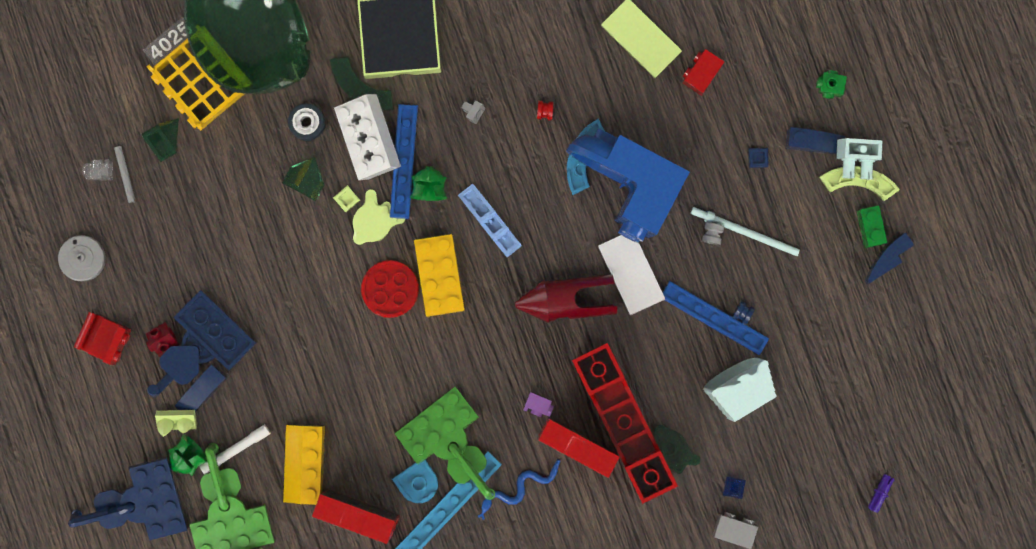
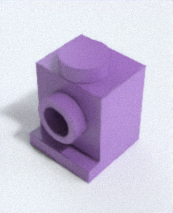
M530 392L523 410L527 412L529 408L532 409L531 414L539 417L544 414L550 417L554 406L551 405V400Z

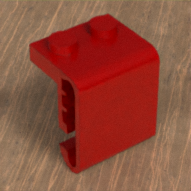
M89 312L74 344V348L88 352V354L103 360L106 364L116 365L121 358L124 345L129 340L131 329Z

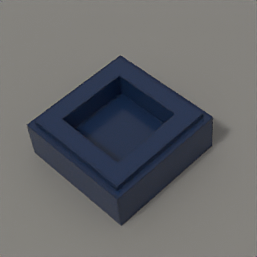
M768 148L748 149L749 168L769 167Z

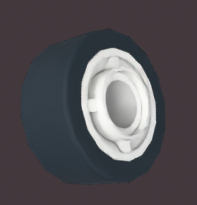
M308 103L300 104L290 112L288 127L298 139L311 141L323 133L325 118L315 105ZM305 118L311 119V124L308 127L302 126V121Z

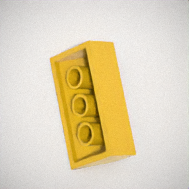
M286 425L283 502L317 504L319 495L323 492L325 426Z

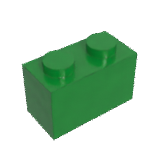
M874 206L856 211L864 249L886 244L887 239L880 207Z

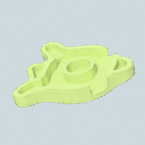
M371 189L366 192L365 203L357 210L353 218V240L358 245L382 240L393 226L402 224L405 219L390 218L391 204L386 201L379 205L377 194Z

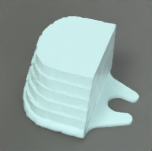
M750 358L733 365L712 378L703 388L704 392L714 401L722 413L726 415L727 419L734 422L777 397L774 392V383L771 380L772 376L768 367V361L760 358Z

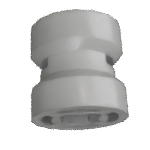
M706 222L705 230L707 232L703 235L702 242L721 245L722 239L719 234L723 233L724 226Z

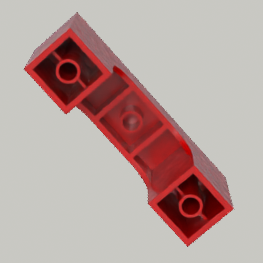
M608 343L572 360L642 504L678 487Z

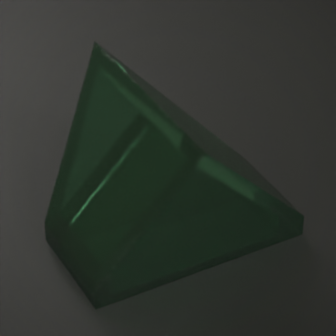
M179 118L157 124L141 134L160 162L177 153Z
M313 157L291 166L282 184L316 202L324 187V182L316 159Z

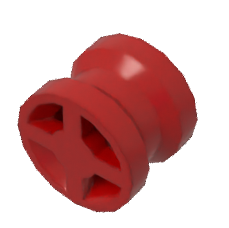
M538 100L537 119L547 118L552 120L553 102L544 103Z

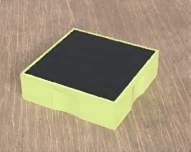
M358 0L365 79L393 77L400 74L441 73L435 0Z

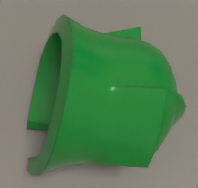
M427 166L417 172L415 176H411L413 191L409 198L423 201L447 199L444 191L447 177H443L434 167Z
M186 434L182 435L180 442L176 446L168 449L170 452L171 469L174 472L193 476L200 465L208 463L205 452Z

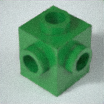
M827 70L821 77L818 76L816 88H819L818 94H823L822 97L834 99V97L841 98L844 95L847 76L838 75L839 72Z

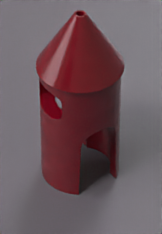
M612 274L553 281L543 280L515 302V308L547 323L564 317L578 319L617 314V306L614 305L578 307L575 303V294L579 289L615 284Z

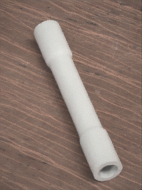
M265 424L244 439L216 456L218 466L250 445L270 435L271 432ZM208 463L199 466L204 474L210 473Z

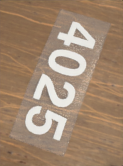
M184 16L142 51L156 65L195 33L196 29Z

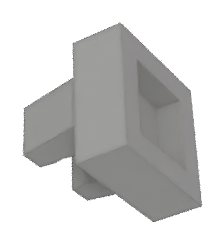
M476 100L473 105L464 102L461 107L464 112L468 113L466 118L474 124H477L486 109Z

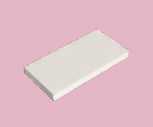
M620 235L598 246L630 315L665 300L639 243Z

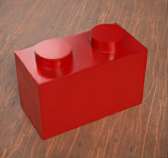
M707 49L703 53L699 51L693 60L696 63L692 69L688 67L682 76L685 78L683 84L701 96L724 63L723 60Z

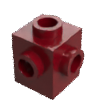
M166 322L146 333L148 339L146 342L147 347L151 352L155 351L159 357L170 347L179 346L175 333Z

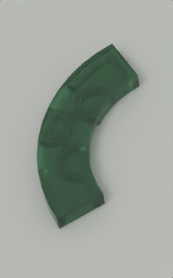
M349 57L330 59L333 74L340 87L349 97L354 100L366 94H377L381 109L385 111L393 110L391 90H377L361 82L353 72Z

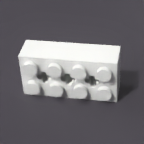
M366 94L334 108L358 180L371 179L401 167L377 94Z

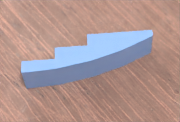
M471 184L458 195L506 257H509L522 246L474 184Z

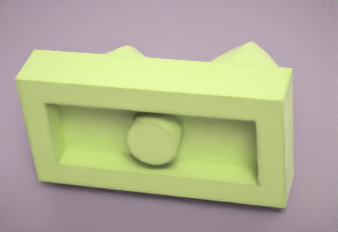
M195 410L156 411L157 429L163 437L171 430H179L184 434L190 429H196L197 427Z

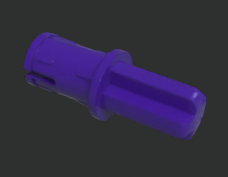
M883 474L877 489H874L875 494L868 506L871 511L879 512L885 498H888L887 494L895 481L894 478Z

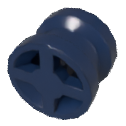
M741 301L732 317L740 319L746 325L753 315L755 308L748 307L745 302Z

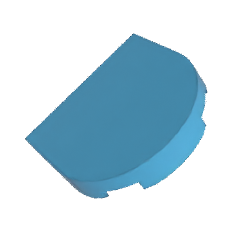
M426 459L419 465L414 463L392 479L402 495L413 503L429 501L438 489L437 476Z

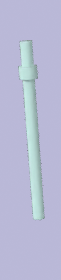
M696 207L692 208L690 214L704 219L705 222L722 225L727 229L792 255L798 256L800 249L715 216V213L711 211L706 212Z

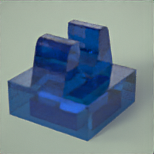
M726 476L723 496L742 499L746 480Z

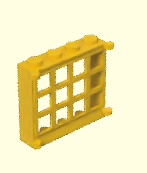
M195 25V33L154 67L150 64L146 67L152 72L153 75L150 77L157 85L161 83L165 88L163 90L164 94L169 99L173 98L177 102L175 107L180 113L183 114L185 112L189 116L187 121L194 129L197 127L201 131L254 86L203 26L199 28ZM199 40L204 48L193 56L188 51V48ZM208 51L215 59V62L204 70L197 59ZM185 52L190 60L179 68L173 60ZM194 63L202 73L193 81H190L182 71ZM171 64L176 71L165 80L159 72ZM220 65L227 76L216 84L208 73ZM180 74L188 85L176 93L169 85V82ZM205 76L213 87L202 96L194 85ZM231 78L239 89L228 98L219 87ZM191 88L199 99L188 107L180 96ZM217 90L225 101L213 109L206 98ZM203 102L211 113L200 121L192 110Z

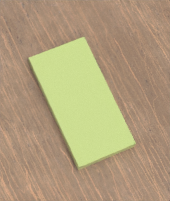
M625 0L601 24L654 78L682 52L631 0Z

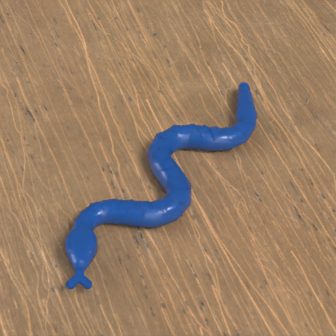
M557 459L548 477H542L537 472L531 470L522 472L517 478V495L515 497H510L501 491H495V497L509 505L518 504L525 495V479L532 478L541 484L550 483L557 475L560 460ZM485 499L481 507L482 514L478 515V518L482 517V519H485L484 513L491 507V500Z

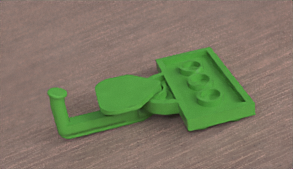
M456 387L395 433L396 437L418 465L434 453L437 457L448 460L447 471L455 482L465 484L472 480L486 499L491 500L495 497V491L489 488L479 475L487 465L486 457L478 447L467 446V434L464 429L479 417Z
M215 443L209 444L205 454L210 473L205 474L201 478L200 485L203 496L212 501V504L208 510V519L189 524L195 548L251 549L274 543L275 539L266 505L246 509L244 503L236 497L241 488L238 473L231 468L219 470L215 455L219 447Z

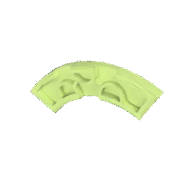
M855 166V178L853 179L842 178L843 167L833 169L819 177L829 192L844 186H860L873 191L883 201L900 190L888 177L874 170L872 180L860 179L861 166Z

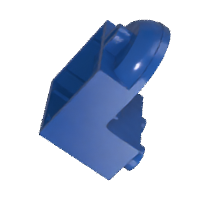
M597 129L594 137L584 135L575 139L566 149V152L579 162L621 184L620 189L622 187L629 189V194L614 221L622 224L618 233L636 243L643 242L645 237L650 238L658 234L690 173L688 170L622 135L616 138L601 129Z

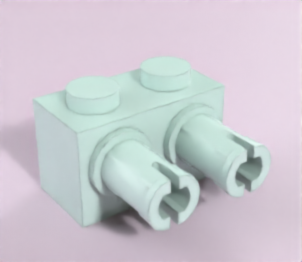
M850 138L837 140V159L843 161L842 178H855V161L859 160L861 162L860 179L872 180L873 162L882 160V141Z

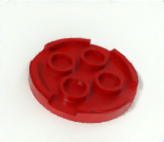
M386 260L375 264L367 271L362 280L361 294L364 303L373 313L386 318H394L404 315L414 306L419 294V285L415 274L408 266L398 261Z

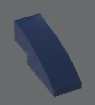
M906 232L894 239L876 258L865 279L867 284L902 263L898 255L914 246Z
M211 364L182 396L175 407L178 410H195L196 412L215 393V390L227 377L215 365Z

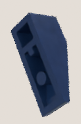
M790 127L787 130L785 149L837 155V140L844 139L845 136Z

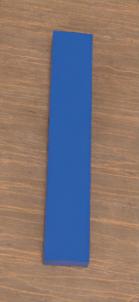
M398 105L395 151L401 167L393 170L390 218L409 219L411 198L409 197L412 190L411 176H413L418 105Z
M671 281L668 282L663 291L664 301L757 355L761 354L769 340L766 336Z

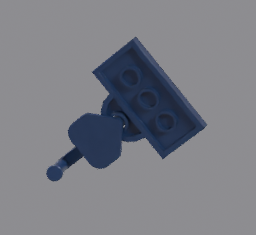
M200 290L173 317L187 332L183 336L182 346H172L161 356L160 366L167 374L156 385H150L147 388V392L151 397L156 398L173 380L178 384L186 385L198 375L199 364L209 363L215 358L230 371L256 345V342Z
M168 457L129 466L133 482L132 486L128 487L123 494L114 489L98 493L94 498L96 512L82 515L80 510H73L68 522L69 527L74 528L99 521L104 528L112 529L124 525L128 519L135 523H145L149 540L188 530Z

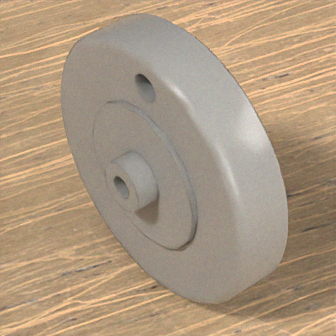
M85 235L71 237L63 243L59 250V267L72 280L81 282L92 280L102 272L105 266V251L102 245L92 237Z

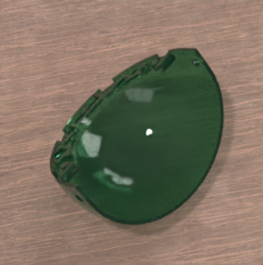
M185 0V29L193 55L203 71L221 87L243 94H268L288 88L306 76L310 66V50H307L306 46L309 37L296 0Z

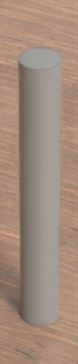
M122 146L114 147L128 203L135 202Z

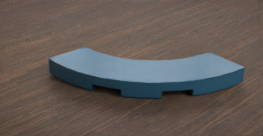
M599 119L585 127L577 138L584 135L594 137L597 129L604 131ZM569 155L567 161V180L572 195H575L590 186L586 176V165Z

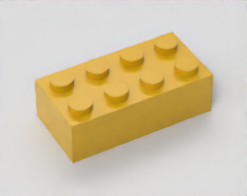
M453 235L414 240L426 317L465 311Z

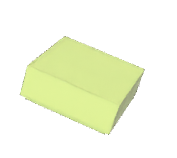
M348 185L333 197L345 212L349 211L360 201Z

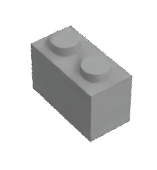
M725 512L724 515L719 514L712 536L752 549L758 527L754 525L755 521L746 518L740 521L735 519L736 515Z

